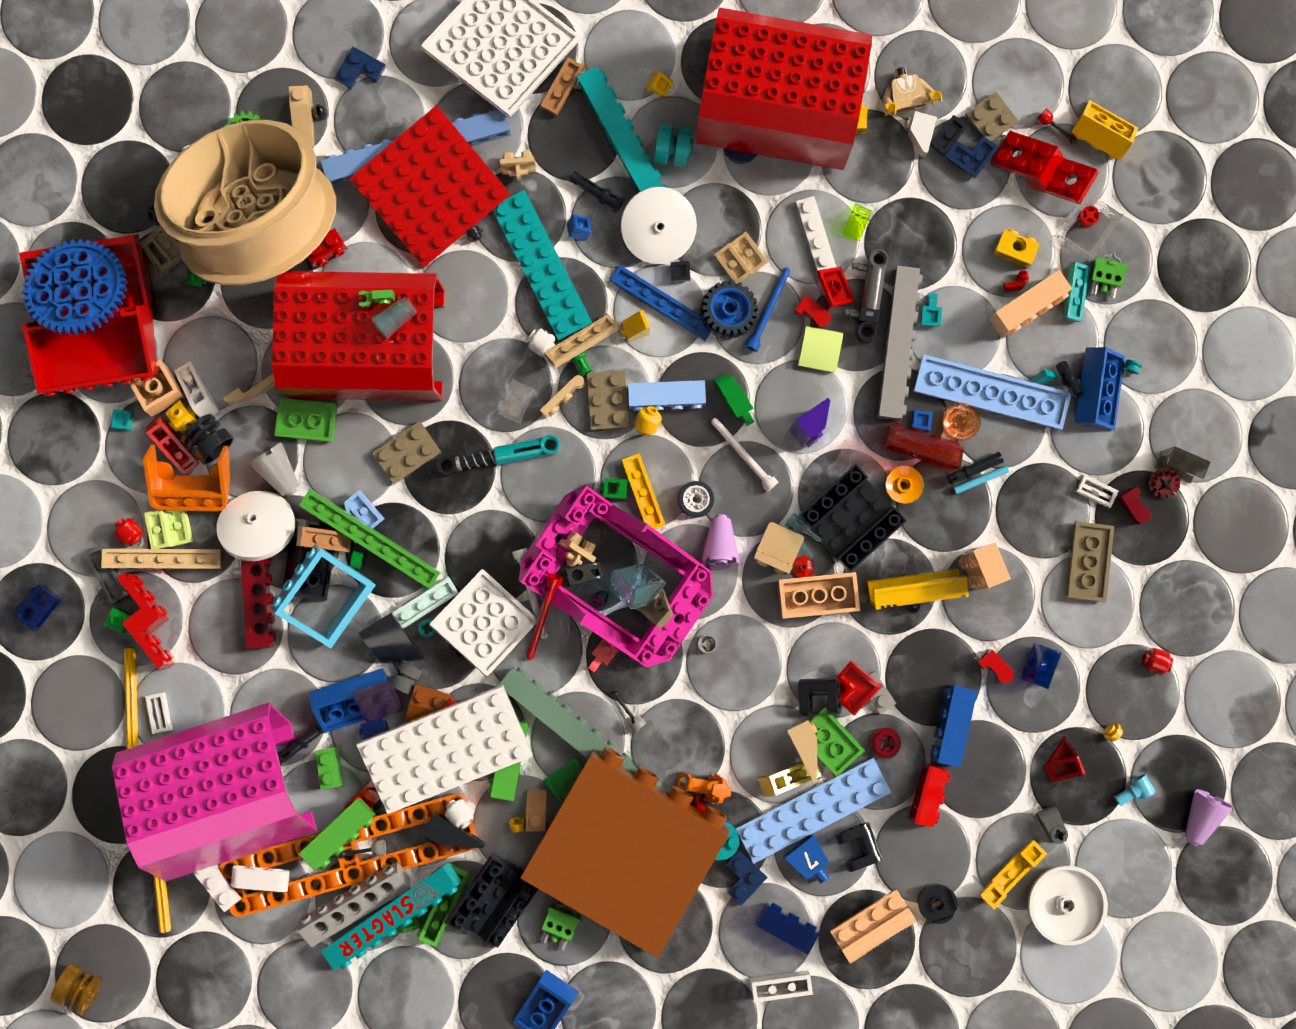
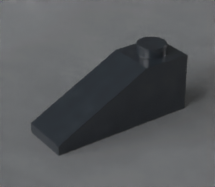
M439 812L433 815L422 833L425 835V839L432 844L438 843L472 848H484L486 842L466 829L454 826Z

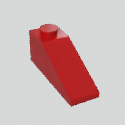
M161 415L145 426L146 434L183 475L199 464Z

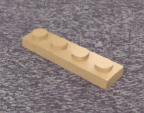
M607 314L544 352L545 356L557 368L618 331V324Z

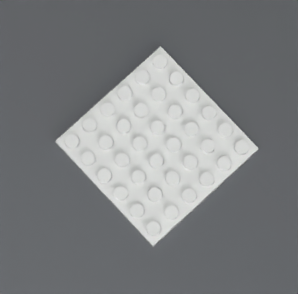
M463 0L421 45V50L510 118L580 41L581 36L535 0Z

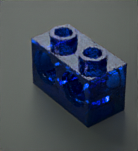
M45 585L34 586L29 591V597L26 601L21 602L16 608L17 612L14 616L32 630H39L62 601L58 595ZM42 594H45L46 600L42 604L40 602V596ZM30 609L34 612V616L31 619L28 617Z

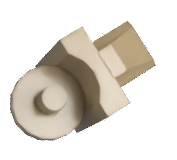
M530 150L521 152V158H514L513 153L505 152L503 153V159H500L502 175L517 176V181H521V175L536 172L534 156L532 157Z
M574 532L570 533L567 540L561 539L559 545L568 550L565 553V557H567L566 563L571 567L576 564L581 565L582 560L585 561L587 559L594 563L596 557L592 554L595 545L584 540L580 547L579 544L583 537Z

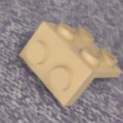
M770 522L754 555V558L757 559L756 563L765 567L767 565L775 567L774 571L783 575L785 572L790 574L793 562L804 541L803 535Z

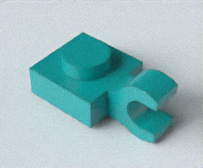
M928 294V306H922L920 326H941L942 307H937L938 294Z

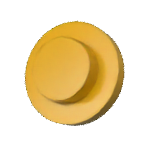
M1118 723L1109 724L1104 730V737L1112 742L1117 741L1121 737L1123 730Z

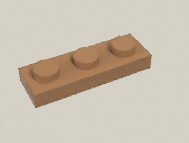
M568 57L540 107L558 116L577 82V76L582 74L584 65Z
M299 526L296 546L313 548L316 544L322 549L350 552L352 539L339 531Z

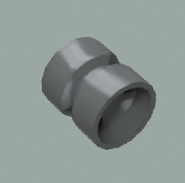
M400 660L396 668L398 673L393 674L389 685L411 695L415 687L414 682L419 680L423 670L409 662Z

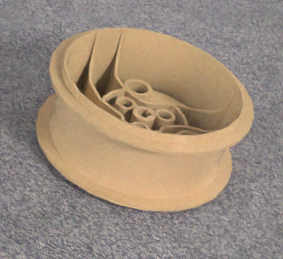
M250 120L227 125L208 133L181 152L161 177L155 192L154 209L157 220L169 236L178 240L181 258L192 273L205 281L220 285H247L268 280L288 271L307 258L320 245L330 230L336 214V195L330 180L321 170L316 168V155L312 144L300 130L282 122ZM207 216H214L212 221L204 223V219Z

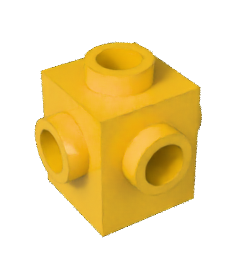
M180 400L165 412L171 421L169 425L176 432L181 431L183 434L197 421L195 417L197 414L192 410L191 406H185Z

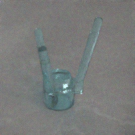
M796 513L785 524L788 529L798 533L803 530L812 538L821 542V539L805 527L804 522ZM802 543L801 548L813 560L814 557L804 543Z

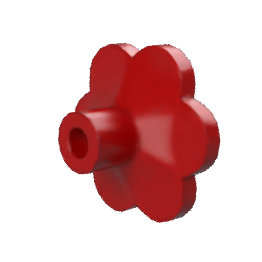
M803 555L801 558H795L791 572L796 574L797 578L811 577L815 564L809 560L808 556Z

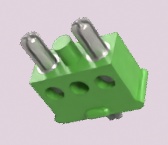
M1110 252L1109 255H1103L1101 258L1097 257L1092 260L1093 266L1089 282H1092L1091 295H1096L1099 284H1102L1100 291L1107 292L1108 286H1111L1108 298L1115 299L1117 288L1122 287L1126 269L1129 267L1127 264L1121 263V259L1115 256L1116 253ZM1113 256V258L1118 262L1106 260L1104 258H1109Z
M551 904L548 907V914L542 927L544 931L540 941L542 942L544 939L543 943H546L549 934L552 933L551 940L557 942L558 938L562 937L558 949L564 950L568 940L571 941L577 924L581 922V917L571 907L569 909L573 913L560 908L566 907V904H558L556 906Z

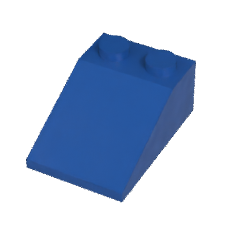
M546 969L513 1020V1023L522 1029H555L579 991Z

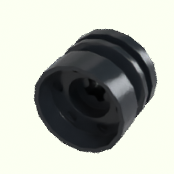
M211 413L195 421L181 437V441L186 445L188 444L187 448L189 450L196 449L195 456L204 465L216 460L220 456L223 447L228 446L229 448L234 441V437L225 428L219 429L221 423L217 420L215 421V417Z

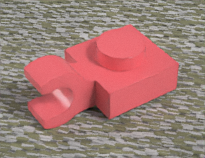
M603 639L592 654L596 658L588 668L595 672L602 662L608 665L619 650Z

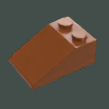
M415 684L405 723L438 711L451 697L454 699L455 695L421 684Z

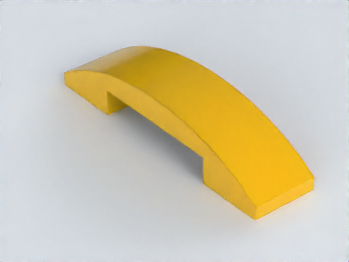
M1031 840L989 881L980 893L981 898L994 910L1007 897L1006 894L1032 867L1034 868L1047 853L1034 840Z

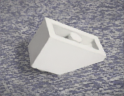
M915 111L912 117L909 116L906 128H909L908 136L919 155L925 158L929 150L937 117Z

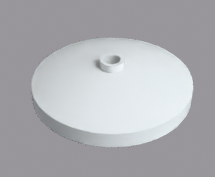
M665 187L647 188L634 195L626 204L620 222L621 235L630 252L637 258L652 264L669 263L685 254L693 243L697 227L696 216L688 200L677 191ZM662 223L663 229H657V225Z
M269 491L248 492L230 501L225 509L222 510L217 521V536L222 547L231 556L245 561L264 560L279 553L290 542L295 531L294 513L289 503L278 494Z
M1071 865L1053 867L1042 873L1031 887L1028 896V912L1031 921L1044 937L1054 943L1061 945L1082 944L1093 938L1100 931L1106 920L1108 902L1104 888L1091 873L1082 868ZM1064 901H1068L1067 906L1063 907Z

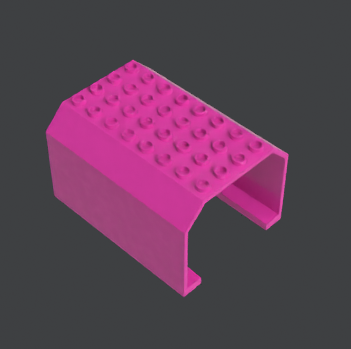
M268 702L115 754L112 770L126 842L138 868L164 881H169L317 831L313 813L309 811L299 815L295 812L287 794L276 746L294 741L295 737L291 722L271 703Z

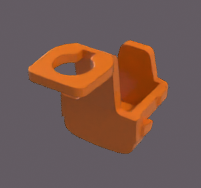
M678 773L676 787L686 792L705 794L704 801L708 803H723L725 798L731 796L732 789L727 786V780L719 774H709L708 780L691 778L689 773ZM685 777L687 785H684L682 788L681 781Z

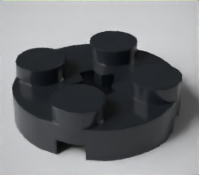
M931 884L919 893L918 909L926 920L935 924H944L954 917L958 901L954 892L947 886ZM935 899L943 901L940 909H937L936 906L933 907Z

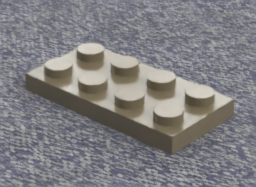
M1074 522L1066 598L1098 602L1107 601L1114 526Z

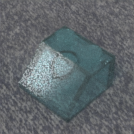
M643 563L613 570L610 591L630 609H637L647 606L665 586L666 581Z

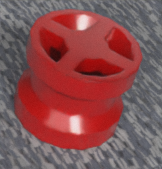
M1086 206L1077 216L1079 225L1085 228L1093 226L1099 220L1100 213L1096 207Z

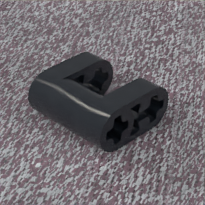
M838 677L799 680V707L802 716H812L813 696L827 695L829 714H841V690Z
M869 822L835 834L839 845L857 839L863 855L845 862L849 872L883 860Z

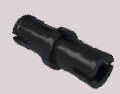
M1067 361L1058 363L1056 369L1061 375L1063 385L1068 388L1073 399L1081 397L1084 392L1078 384L1076 374L1072 373Z

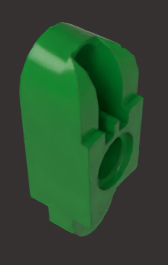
M721 374L714 378L713 381L731 413L737 418L741 417L747 427L753 424L754 420L749 411L754 408L740 384L738 385L735 379L728 374Z

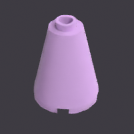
M722 514L716 515L711 520L701 559L702 565L705 566V563L709 564V568L731 569L733 564H736V567L740 565L731 519Z
M1196 789L1193 795L1185 837L1188 838L1187 842L1195 846L1203 845L1232 810V806L1217 796H1210V793L1200 789Z

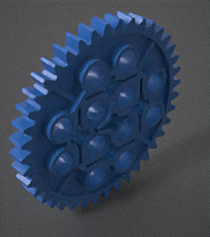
M72 239L70 245L66 241L63 242L62 247L57 243L55 250L49 247L50 253L43 251V258L36 257L38 263H31L34 269L27 270L30 276L24 277L27 282L23 283L26 289L22 290V293L25 295L23 300L26 302L25 307L28 309L29 314L41 327L44 326L46 330L51 329L53 333L58 331L60 335L66 332L68 336H71L73 331L76 335H79L80 330L87 334V328H90L92 331H94L95 325L101 328V321L108 323L106 317L113 318L112 311H119L116 305H123L120 299L126 297L123 292L127 291L125 287L128 284L125 279L127 275L115 253H112L109 248L106 249L103 244L99 246L96 241L91 243L89 240L84 243L82 239H79L76 244Z

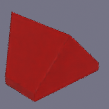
M1064 736L1045 764L1051 783L1086 774L1079 755Z

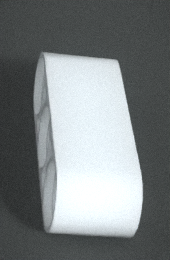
M233 866L231 887L286 892L288 891L290 871L262 867Z

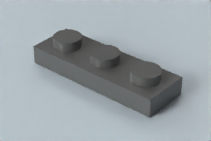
M99 545L85 553L84 556L111 605H114L130 596V594L117 579L119 574L116 569L101 568L102 549L105 548L103 545Z

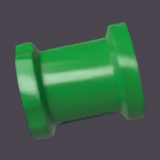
M585 352L570 359L578 371L577 375L584 376L593 371V368L589 366L586 360Z

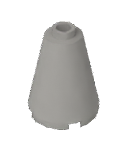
M281 442L249 462L250 466L282 496L287 495L289 497L298 491L296 487L299 484Z

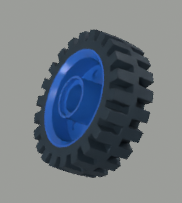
M726 280L722 283H716L715 286H712L707 291L702 300L700 311L703 324L707 325L709 332L713 331L715 336L718 334L723 339L724 337L732 339L733 337L738 338L749 331L756 320L758 305L756 304L757 299L753 297L754 293L752 291L749 292L747 286L743 287L740 282L736 284L735 281L727 282ZM725 307H731L734 312L728 313Z

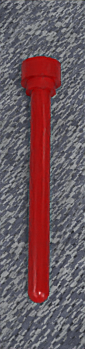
M549 573L547 575L546 586L548 588L527 652L528 660H532L535 656L554 592L561 586L563 578L557 574Z

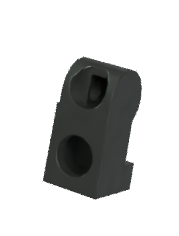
M600 562L565 570L568 587L603 578Z

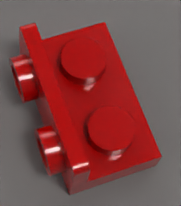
M334 228L326 234L320 245L308 258L315 268H320L328 264V260L331 258L342 256L348 248Z

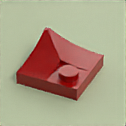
M853 660L837 675L840 681L841 704L853 716L883 687L882 684L867 674Z

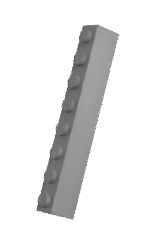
M897 266L894 272L877 418L900 421L902 416L905 417L907 405H904V399L908 397L909 387L906 386V382L911 376V368L908 366L909 360L913 358L914 351L911 349V341L914 342L916 330H913V324L917 323L918 312L915 311L916 304H919L920 293H917L918 286L922 284L923 277L920 274V268Z

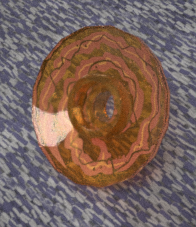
M964 402L955 403L950 406L943 416V428L950 437L956 440L970 439L979 431L981 425L977 409L971 404ZM959 418L964 422L961 426L957 423Z

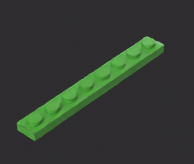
M312 489L308 490L299 504L300 507L429 589L441 573Z

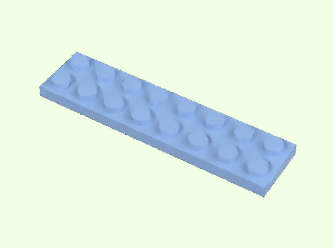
M925 354L922 355L913 391L1058 430L1063 429L1071 397L1070 392Z
M872 757L839 774L837 777L835 776L736 827V830L754 864L890 794L891 791Z

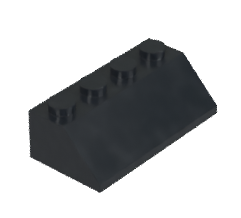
M295 519V531L289 543L283 586L287 580H291L295 574V568L303 563L307 551L310 552L312 549L311 547L296 546L299 526L332 531L338 530L327 523ZM324 549L334 556V550ZM321 557L294 597L327 601L332 563Z

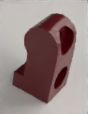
M1138 486L1131 488L1117 497L1130 519L1136 524H1142L1150 520L1151 511L1138 498L1137 495L1141 493Z

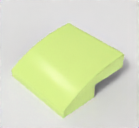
M806 326L798 366L836 373L843 333Z
M154 510L144 513L151 549H165L193 543L187 511Z

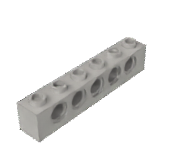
M398 862L387 865L379 873L370 875L362 883L353 885L347 892L338 894L330 902L320 905L310 914L303 915L299 920L298 932L311 947L315 946L410 889L409 875Z

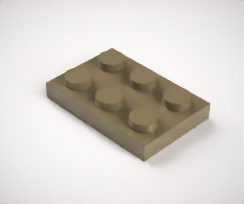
M625 370L587 373L591 431L629 428Z
M419 421L374 451L373 455L395 485L442 452L421 421Z

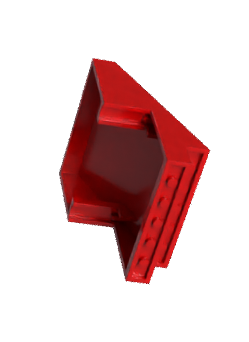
M139 234L96 240L99 246L103 244L106 249L109 248L112 253H115L127 275L125 277L128 282L125 285L127 291L123 292L126 297L120 299L123 305H116L119 311H112L113 318L106 317L108 323L101 321V328L95 325L94 331L87 328V334L80 330L79 335H76L73 331L71 336H68L66 332L60 335L58 331L53 333L51 329L46 330L44 326L41 327L35 320L34 322L22 324L37 394L44 393V396L56 395V391L63 390L64 393L75 392V388L83 387V390L94 389V385L102 384V387L113 386L116 381H121V384L132 383L135 378L146 381L151 380L153 375L158 374L148 256L143 257ZM49 248L19 252L24 277L30 276L27 271L28 269H34L31 263H38L36 257L43 258V251L50 253Z

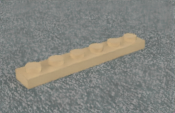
M102 549L101 568L221 569L222 550Z

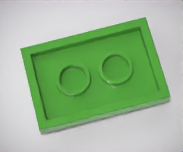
M279 398L275 436L333 442L337 404Z
M824 707L809 723L813 721L818 730L815 733L817 737L818 758L837 777L865 750Z

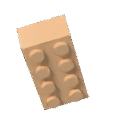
M1058 270L995 312L988 320L1001 338L1005 335L1010 337L1022 328L1021 324L1025 327L1037 318L1036 314L1040 317L1053 307L1052 304L1056 306L1069 296L1068 292L1072 287L1060 270Z
M996 542L959 555L961 558L959 559V564L962 570L966 571L968 586L970 588L973 587V590L987 589L1011 579Z
M856 572L777 580L781 619L860 611Z

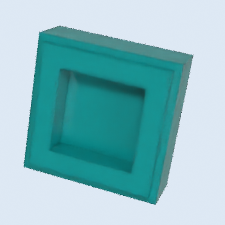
M113 409L110 428L131 431L134 412Z

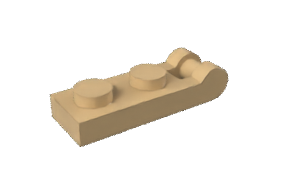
M577 375L540 409V412L546 418L549 415L551 417L555 415L559 410L558 406L562 402L567 403L573 397L572 393L576 389L584 387L583 377Z

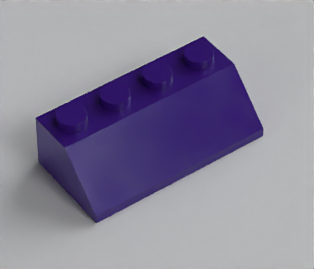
M829 398L797 418L789 430L802 448L804 446L811 447L824 435L822 432L826 428L830 406Z

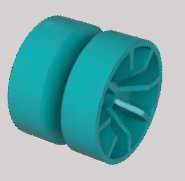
M660 122L654 163L667 165L670 154L674 155V166L686 168L688 157H691L694 138H691L692 127L680 125L677 136H674L673 124Z

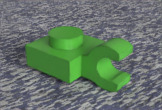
M393 290L359 292V296L367 297L365 302L359 303L360 307H368L372 302L378 303V305H389L390 302H395Z

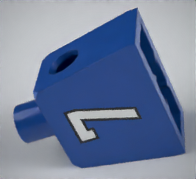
M810 834L784 855V858L807 880L815 876L821 884L830 877L824 870L829 861L813 834Z

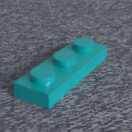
M1078 262L1070 263L1068 283L1072 289L1068 292L1069 296L1065 299L1062 318L1074 322H1082L1090 266Z

